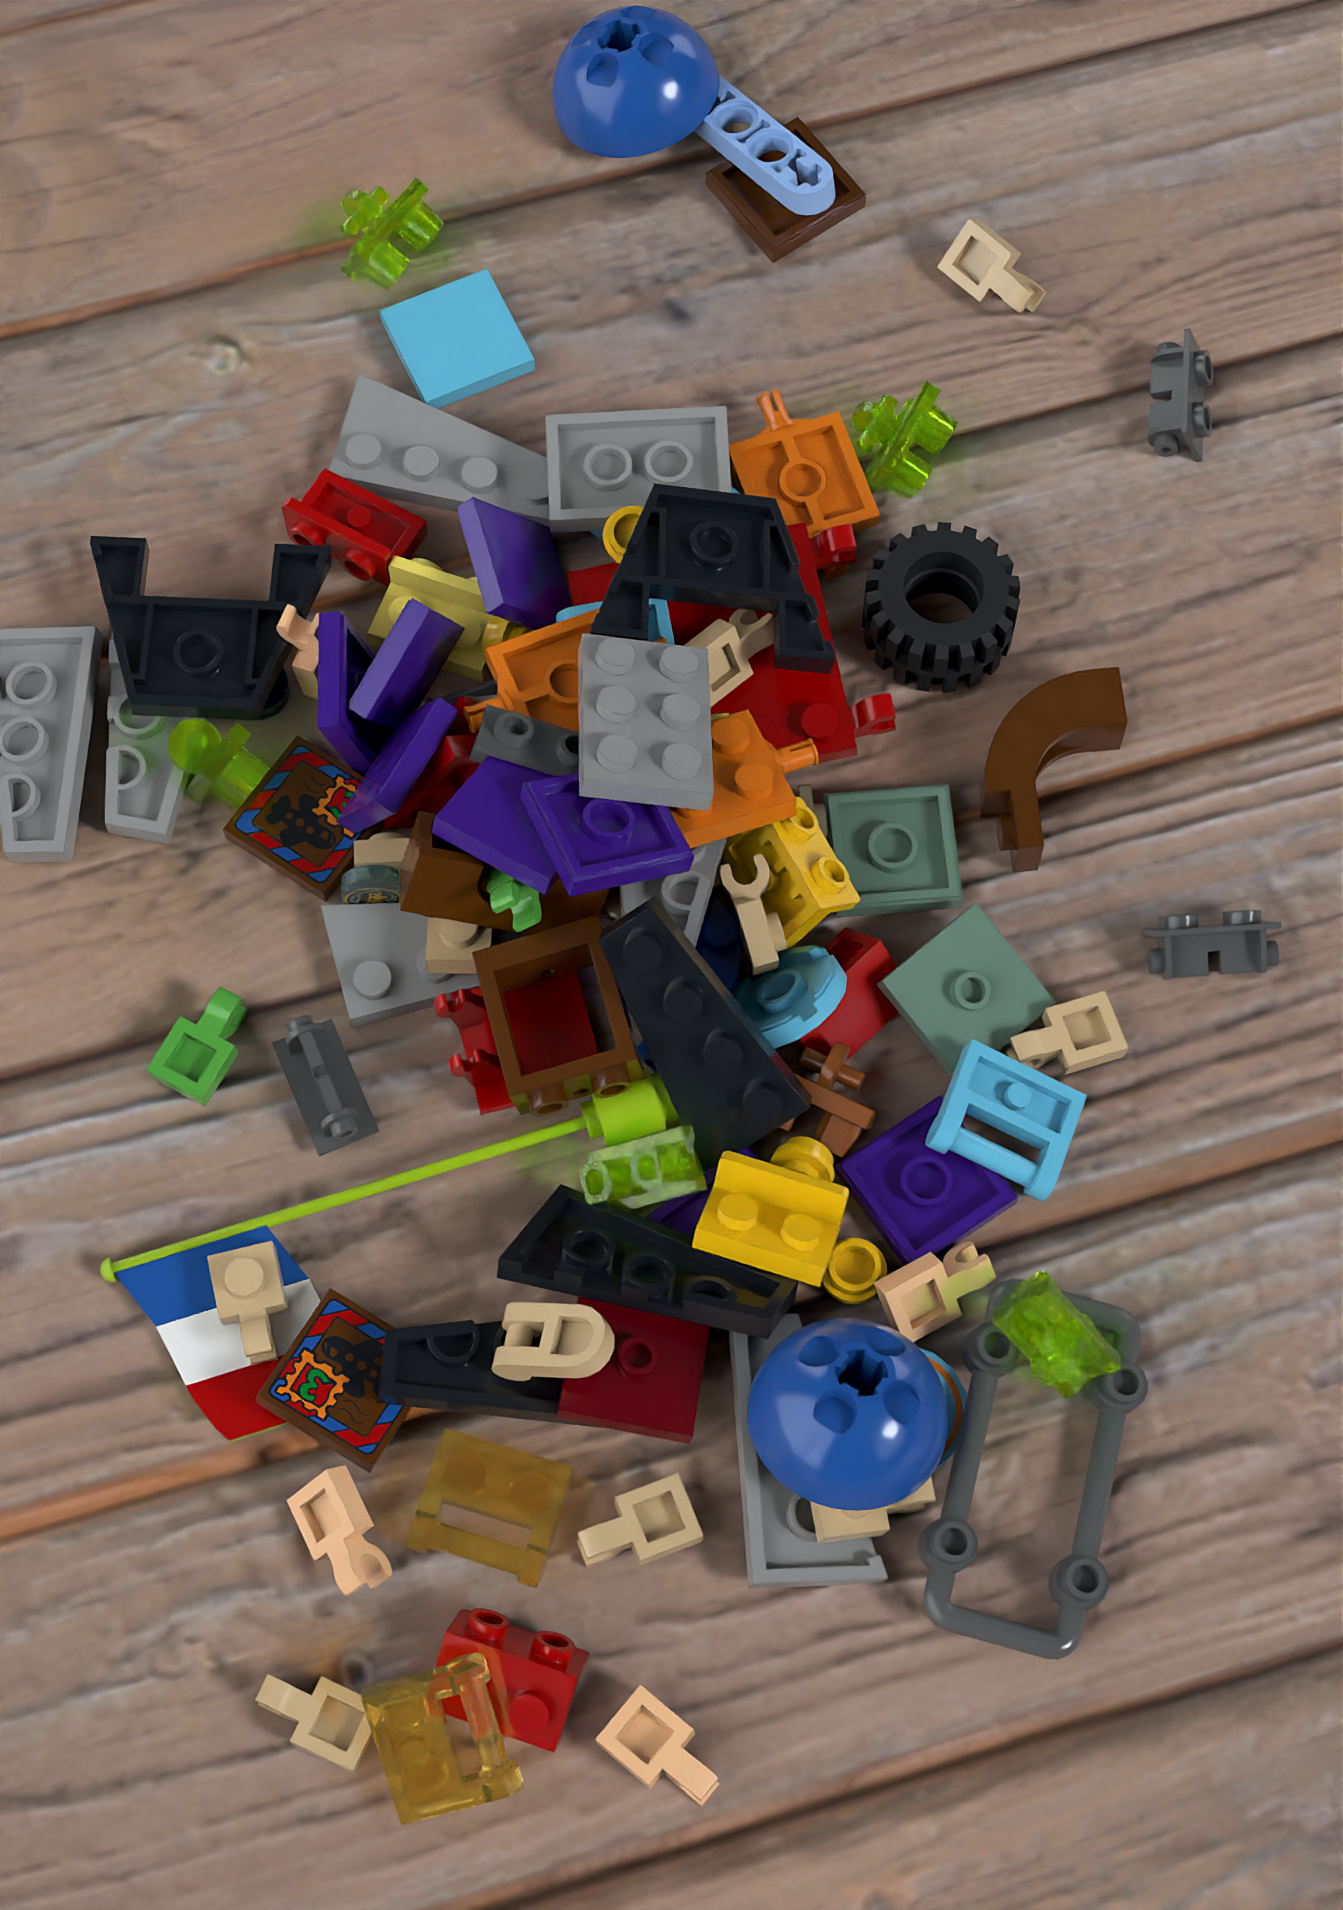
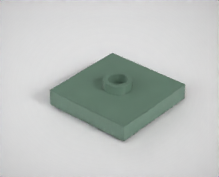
M949 784L824 794L823 803L827 819V841L837 859L847 869L850 881L860 897V902L852 909L835 912L836 918L962 907L963 894Z
M977 903L969 906L876 984L951 1078L963 1047L972 1039L999 1052L1010 1042L1011 1037L1020 1034L1044 1013L1045 1008L1052 1007L1056 1003Z

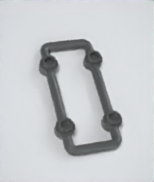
M1009 1279L1001 1282L993 1289L988 1300L983 1324H980L969 1333L962 1345V1359L966 1368L972 1373L941 1517L923 1530L918 1543L920 1558L929 1569L924 1589L923 1605L927 1616L936 1626L952 1633L1045 1659L1058 1660L1069 1656L1078 1647L1083 1633L1087 1610L1098 1605L1105 1598L1109 1588V1577L1105 1567L1098 1560V1554L1126 1415L1144 1401L1148 1392V1381L1145 1373L1137 1365L1141 1345V1329L1137 1320L1130 1312L1115 1305L1024 1279ZM1015 1305L1106 1330L1115 1335L1110 1361L1099 1367L1093 1373L1089 1382L1090 1398L1100 1410L1071 1554L1059 1561L1053 1567L1049 1576L1051 1596L1060 1606L1054 1632L958 1606L950 1601L956 1573L965 1569L973 1562L978 1551L976 1534L967 1523L998 1378L1005 1375L1015 1366L1020 1356L1019 1341L1016 1334L1009 1328Z

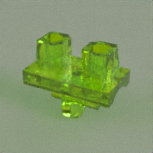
M415 178L385 211L381 207L389 199V195L382 187L376 186L369 195L358 189L349 190L341 199V205L348 217L340 225V230L349 238H353L361 229L365 233L351 247L348 252L350 258L340 270L353 282L363 273L370 280L388 290L410 263V260L389 242L399 233L419 252H422L436 238L444 225L436 213L423 202L429 188Z
M928 381L922 384L914 399L908 398L903 403L897 415L893 412L898 402L894 397L887 394L882 395L878 404L874 402L859 403L852 414V424L861 433L856 442L857 446L863 451L871 452L876 443L881 444L864 473L872 495L885 485L891 490L911 499L922 489L933 467L908 451L912 442L915 441L936 455L950 439L958 424L934 404L941 390Z
M190 718L176 725L167 740V753L170 761L179 770L188 774H196L185 793L200 804L207 793L210 792L233 811L237 812L270 769V767L243 747L251 733L236 722L222 741L220 732L215 726L203 719Z
M692 1125L680 1126L586 1154L588 1164L580 1166L579 1169L585 1200L589 1205L607 1202L624 1210L632 1211L707 1190L705 1177L699 1170L695 1160L693 1148L695 1135Z
M1040 1271L1017 1284L1013 1290V1299L993 1310V1323L1031 1362V1374L1044 1386H1054L1065 1399L1077 1394L1093 1378L1102 1374H1112L1121 1369L1120 1354L1100 1334L1099 1328L1086 1314H1081L1060 1291V1286L1046 1271Z

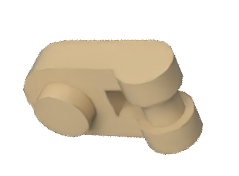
M511 1302L505 1308L502 1327L507 1331L504 1346L497 1347L491 1369L496 1375L515 1381H526L531 1376L555 1378L589 1377L600 1371L610 1360L614 1350V1334L605 1319L589 1306L581 1304ZM542 1333L539 1347H531L533 1337L540 1336Z

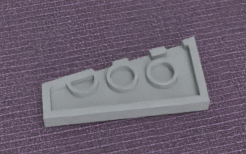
M358 375L329 471L381 497L458 512V506L475 497L550 527L546 457L364 375Z
M96 626L0 629V821L4 853L12 862L73 861L104 639Z
M112 636L111 640H109L111 678L107 710L109 749L106 750L105 825L110 834L169 845L205 718L133 715Z
M400 903L320 905L352 1028L434 1007V999L441 994H445L446 1000H451V993L458 992L461 989L468 990L480 987L477 974L427 973L425 957L428 917L400 911ZM494 929L493 946L530 934Z
M785 1314L768 1339L729 1331L748 1588L883 1583L888 1579L881 1556L875 1553L870 1537L818 1544L810 1501L788 1489L773 1476L758 1456L749 1434L747 1402L752 1382L761 1364L775 1346L787 1336L803 1327L799 1315Z

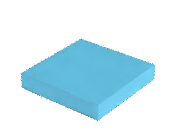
M488 269L380 310L382 324L421 401L437 409L535 371L534 358Z

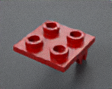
M577 971L503 993L525 1075L598 1054ZM481 986L468 990L461 989L458 992L451 993V1000H446L445 994L437 996L433 1001L436 1015L442 1018H450L459 1028L467 1059L462 1060L460 1054L453 1055L448 1060L451 1075L465 1077L474 1087L480 1115L515 1107L507 1091Z

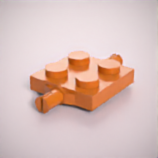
M772 389L770 397L767 391L760 394L756 401L761 408L767 427L755 437L729 444L730 469L739 492L745 495L776 498L786 526L806 522L809 538H813L822 531L838 525L851 524L853 533L877 526L880 513L840 412L837 411L814 419H790L780 390ZM846 565L823 568L824 577L827 580H832L835 578L836 572L839 578L849 571V567Z
M600 608L487 647L485 649V661L497 685V697L469 707H463L464 717L467 724H469L470 731L476 733V731L480 730L486 705L489 704L570 731L579 732L578 649L582 634H589L591 625ZM663 636L651 641L667 644V640Z
M748 709L711 720L714 795L709 810L668 806L690 849L796 816V797L784 774L819 764L816 746L813 744V740L808 738L805 741L776 749L763 738Z

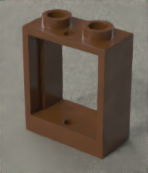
M598 915L472 952L507 1091L520 1115L531 1113L532 1116L536 1117L552 1115L566 1109L569 1106L568 1101L590 1094H594L598 1098L613 1097L628 1091L632 1087V1082L646 1078L625 999L598 943L600 933L603 930ZM594 966L617 1048L525 1075L503 993Z

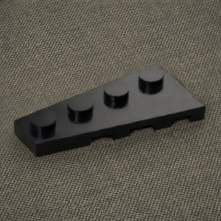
M655 896L601 931L598 943L704 1172L719 1164L724 1151L728 1150L737 1153L810 1108L812 1098L810 1093Z
M563 1184L558 1186L499 1257L497 1278L765 1339L770 1337L795 1301L798 1280L693 1248L694 1238Z
M473 1320L386 1330L377 1403L604 1428L556 1418L563 1378L531 1376L526 1381H515L500 1377L492 1371L495 1351L497 1347L504 1346L507 1331L502 1327V1321L475 1324ZM542 1333L540 1336L533 1337L531 1347H539Z

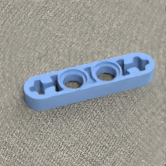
M719 75V91L713 105L714 110L712 111L711 109L694 132L790 211L807 216L827 210L833 204L836 197L833 171L830 164ZM743 122L751 125L743 132L727 133L723 131L724 128L733 123ZM772 151H781L787 154L783 159L774 162H763L758 159L762 154ZM797 173H798L799 182L802 183V184L799 185V186H798L797 175H796Z

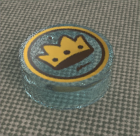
M365 865L350 869L341 877L342 903H400V872L392 867L383 865Z

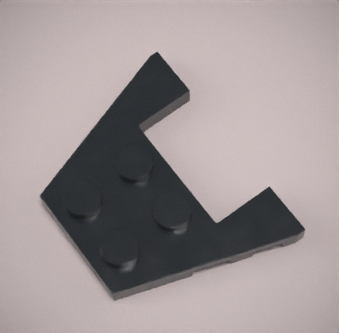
M654 483L618 569L609 584L599 612L594 618L589 634L648 641L649 598L772 612L774 614V668L830 674L835 662V652L831 641L824 640L817 622L820 613L813 595L806 593L798 572L801 563L776 498Z
M91 536L90 546L96 564L132 714L141 716L258 720L293 647V644L279 635L276 629L277 624L287 604L294 606L297 614L306 620L332 565L330 546L275 544L269 600L259 601L144 596L150 551L146 538Z

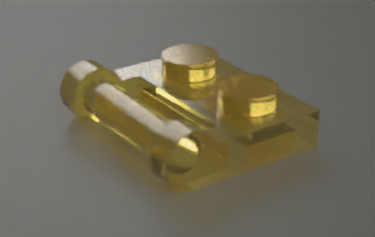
M444 1428L409 1531L407 1548L427 1554L430 1548L518 1575V1583L538 1588L574 1476V1467ZM447 1504L531 1530L526 1549L440 1523L439 1517L443 1505Z
M481 1653L465 1654L451 1660L445 1666L363 1687L361 1701L401 1825L504 1799L517 1793L523 1787L524 1783L518 1764L514 1760H509L486 1686V1683L491 1678L485 1656ZM460 1694L483 1768L477 1773L464 1776L441 1703L442 1698Z

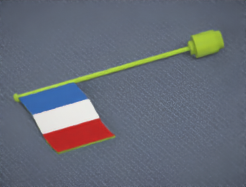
M646 1068L644 1069L646 1078L632 1082V1087L622 1094L607 1098H598L594 1094H590L591 1100L579 1103L583 1116L113 1262L111 1257H108L102 1262L100 1272L102 1277L108 1282H118V1279L121 1281L156 1326L193 1401L214 1428L229 1442H234L290 1424L255 1401L257 1394L321 1302L310 1279L270 1231L269 1227L587 1128L591 1140L603 1137L606 1148L609 1149L666 1131L665 1124L680 1118L659 1073L650 1074ZM273 1241L277 1250L289 1310L269 1315L278 1359L251 1365L250 1358L246 1357L244 1353L240 1322L223 1325L219 1320L207 1256Z

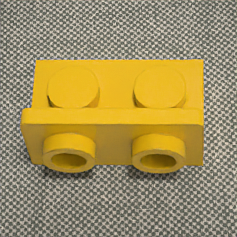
M796 797V816L727 837L722 859L725 864L729 863L732 876L737 883L748 885L756 879L757 872L753 862L755 855L761 854L766 859L770 870L769 883L760 898L765 914L777 912L784 932L787 949L792 948L829 913L852 909L860 902V897L850 881L847 869L834 854L819 828L815 814L800 797Z
M724 1151L719 1160L712 1191L697 1224L692 1247L820 1287L839 1234L849 1196V1189L845 1186L732 1151Z

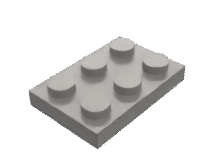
M726 406L545 415L551 533L603 530L608 518L618 509L633 505L644 507L654 483L732 493Z
M583 633L578 649L579 796L708 811L714 795L708 649Z

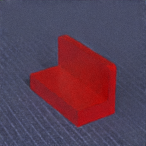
M461 696L452 705L457 709V717L397 813L383 820L387 829L413 828L419 811L438 814L481 765V763L469 760L479 730L476 733L470 731L463 712V707L477 704L473 696Z
M845 927L823 947L829 955H834L847 975L845 994L836 1009L818 1027L796 1040L803 1052L806 1047H809L828 1056L835 1043L841 1041L850 1046L847 1061L890 1021L898 1011L876 985L897 967L896 963L880 939Z

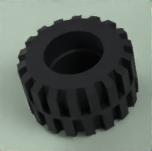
M938 522L937 530L928 531L926 525L921 524L912 527L911 537L908 539L902 533L891 538L889 550L880 549L874 557L873 569L868 571L862 614V628H865L864 641L868 650H876L874 661L882 670L892 666L894 668L893 679L903 685L910 678L918 681L916 690L930 692L931 684L942 685L943 693L956 692L958 682L964 681L968 688L980 683L982 671L991 675L1000 666L1001 656H1007L1020 605V599H1018L1021 588L1019 576L1012 575L1014 564L1008 554L997 556L999 544L989 536L982 542L976 539V529L964 526L961 533L951 531V523ZM927 593H945L964 602L972 611V614L958 622L936 623L918 615L908 603L916 597Z

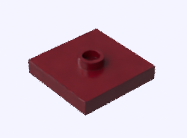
M578 1296L576 1304L592 1307L610 1325L614 1334V1350L605 1366L591 1376L563 1378L556 1418L690 1444L694 1433L710 1326Z

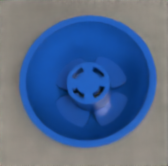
M639 5L611 9L586 22L570 38L559 57L552 86L556 120L562 133L570 142L591 154L609 158H631L651 154L679 142L703 122V119L711 111L718 95L719 72L714 57L703 38L693 27L676 15L662 9Z
M839 1317L806 1325L787 1336L775 1346L761 1364L752 1382L747 1402V1423L749 1434L758 1456L773 1476L784 1486L799 1496L819 1505L834 1509L861 1511L877 1509L897 1503L917 1491L930 1478L944 1452L948 1434V1407L945 1392L935 1368L926 1355L909 1338L879 1322L855 1317Z

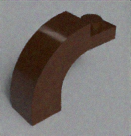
M1119 667L1082 670L1047 681L1029 692L1011 708L995 732L989 747L981 784L980 818L997 816L1000 851L1010 850L1013 872L1037 871L1044 849L1036 790V780L1040 774L1053 762L1068 755L1120 750L1128 722Z

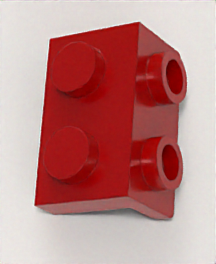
M323 468L301 501L288 497L281 507L288 536L296 545L330 546L332 558L340 561L342 567L351 575L364 581H369L372 578L388 587L391 582L388 566L392 557L399 556L409 560L428 533L425 519L326 468Z
M476 1608L471 1611L460 1609L445 1631L424 1707L555 1753L562 1738L579 1678L586 1667L589 1652L575 1647V1643L570 1638L553 1631L534 1633L511 1625L507 1617L496 1611L484 1608Z

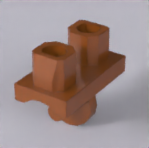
M837 1041L828 1056L809 1047H806L801 1056L800 1065L819 1073L817 1082L794 1071L792 1072L812 1096L811 1104L826 1110L813 1139L825 1145L830 1152L845 1157L859 1138L862 1129L873 1128L880 1112L832 1090L835 1083L838 1082L858 1091L865 1077V1073L845 1064L850 1046ZM797 1116L779 1128L791 1131Z

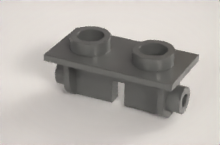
M1188 328L1184 329V346L1180 347V345L1174 342H1164L1157 346V351L1151 356L1150 394L1153 399L1171 397V400L1150 403L1148 442L1154 447V453L1162 457L1173 456L1178 452V448L1189 447L1196 462L1203 461V438L1210 437L1212 432L1209 405L1204 401V386L1212 385L1213 367L1209 351L1200 350L1191 329Z
M487 704L479 734L476 736L469 760L482 764L490 755L553 776L579 772V732L570 731L526 717L517 712H511Z
M1261 910L1222 912L1223 924L1198 925V914L1159 916L1160 928L1142 929L1143 936L1158 938V949H1148L1147 962L1149 973L1161 974L1163 980L1209 976L1207 952L1218 951L1219 974L1221 975L1253 972L1266 973L1267 966H1277L1279 963L1278 944L1276 940L1267 941L1266 929H1281V922L1262 921Z
M310 1015L299 1016L291 1020L287 1024L289 1034L285 1038L272 1042V1045L319 1157L379 1133L378 1126L333 1020L329 1019L322 1023H313Z

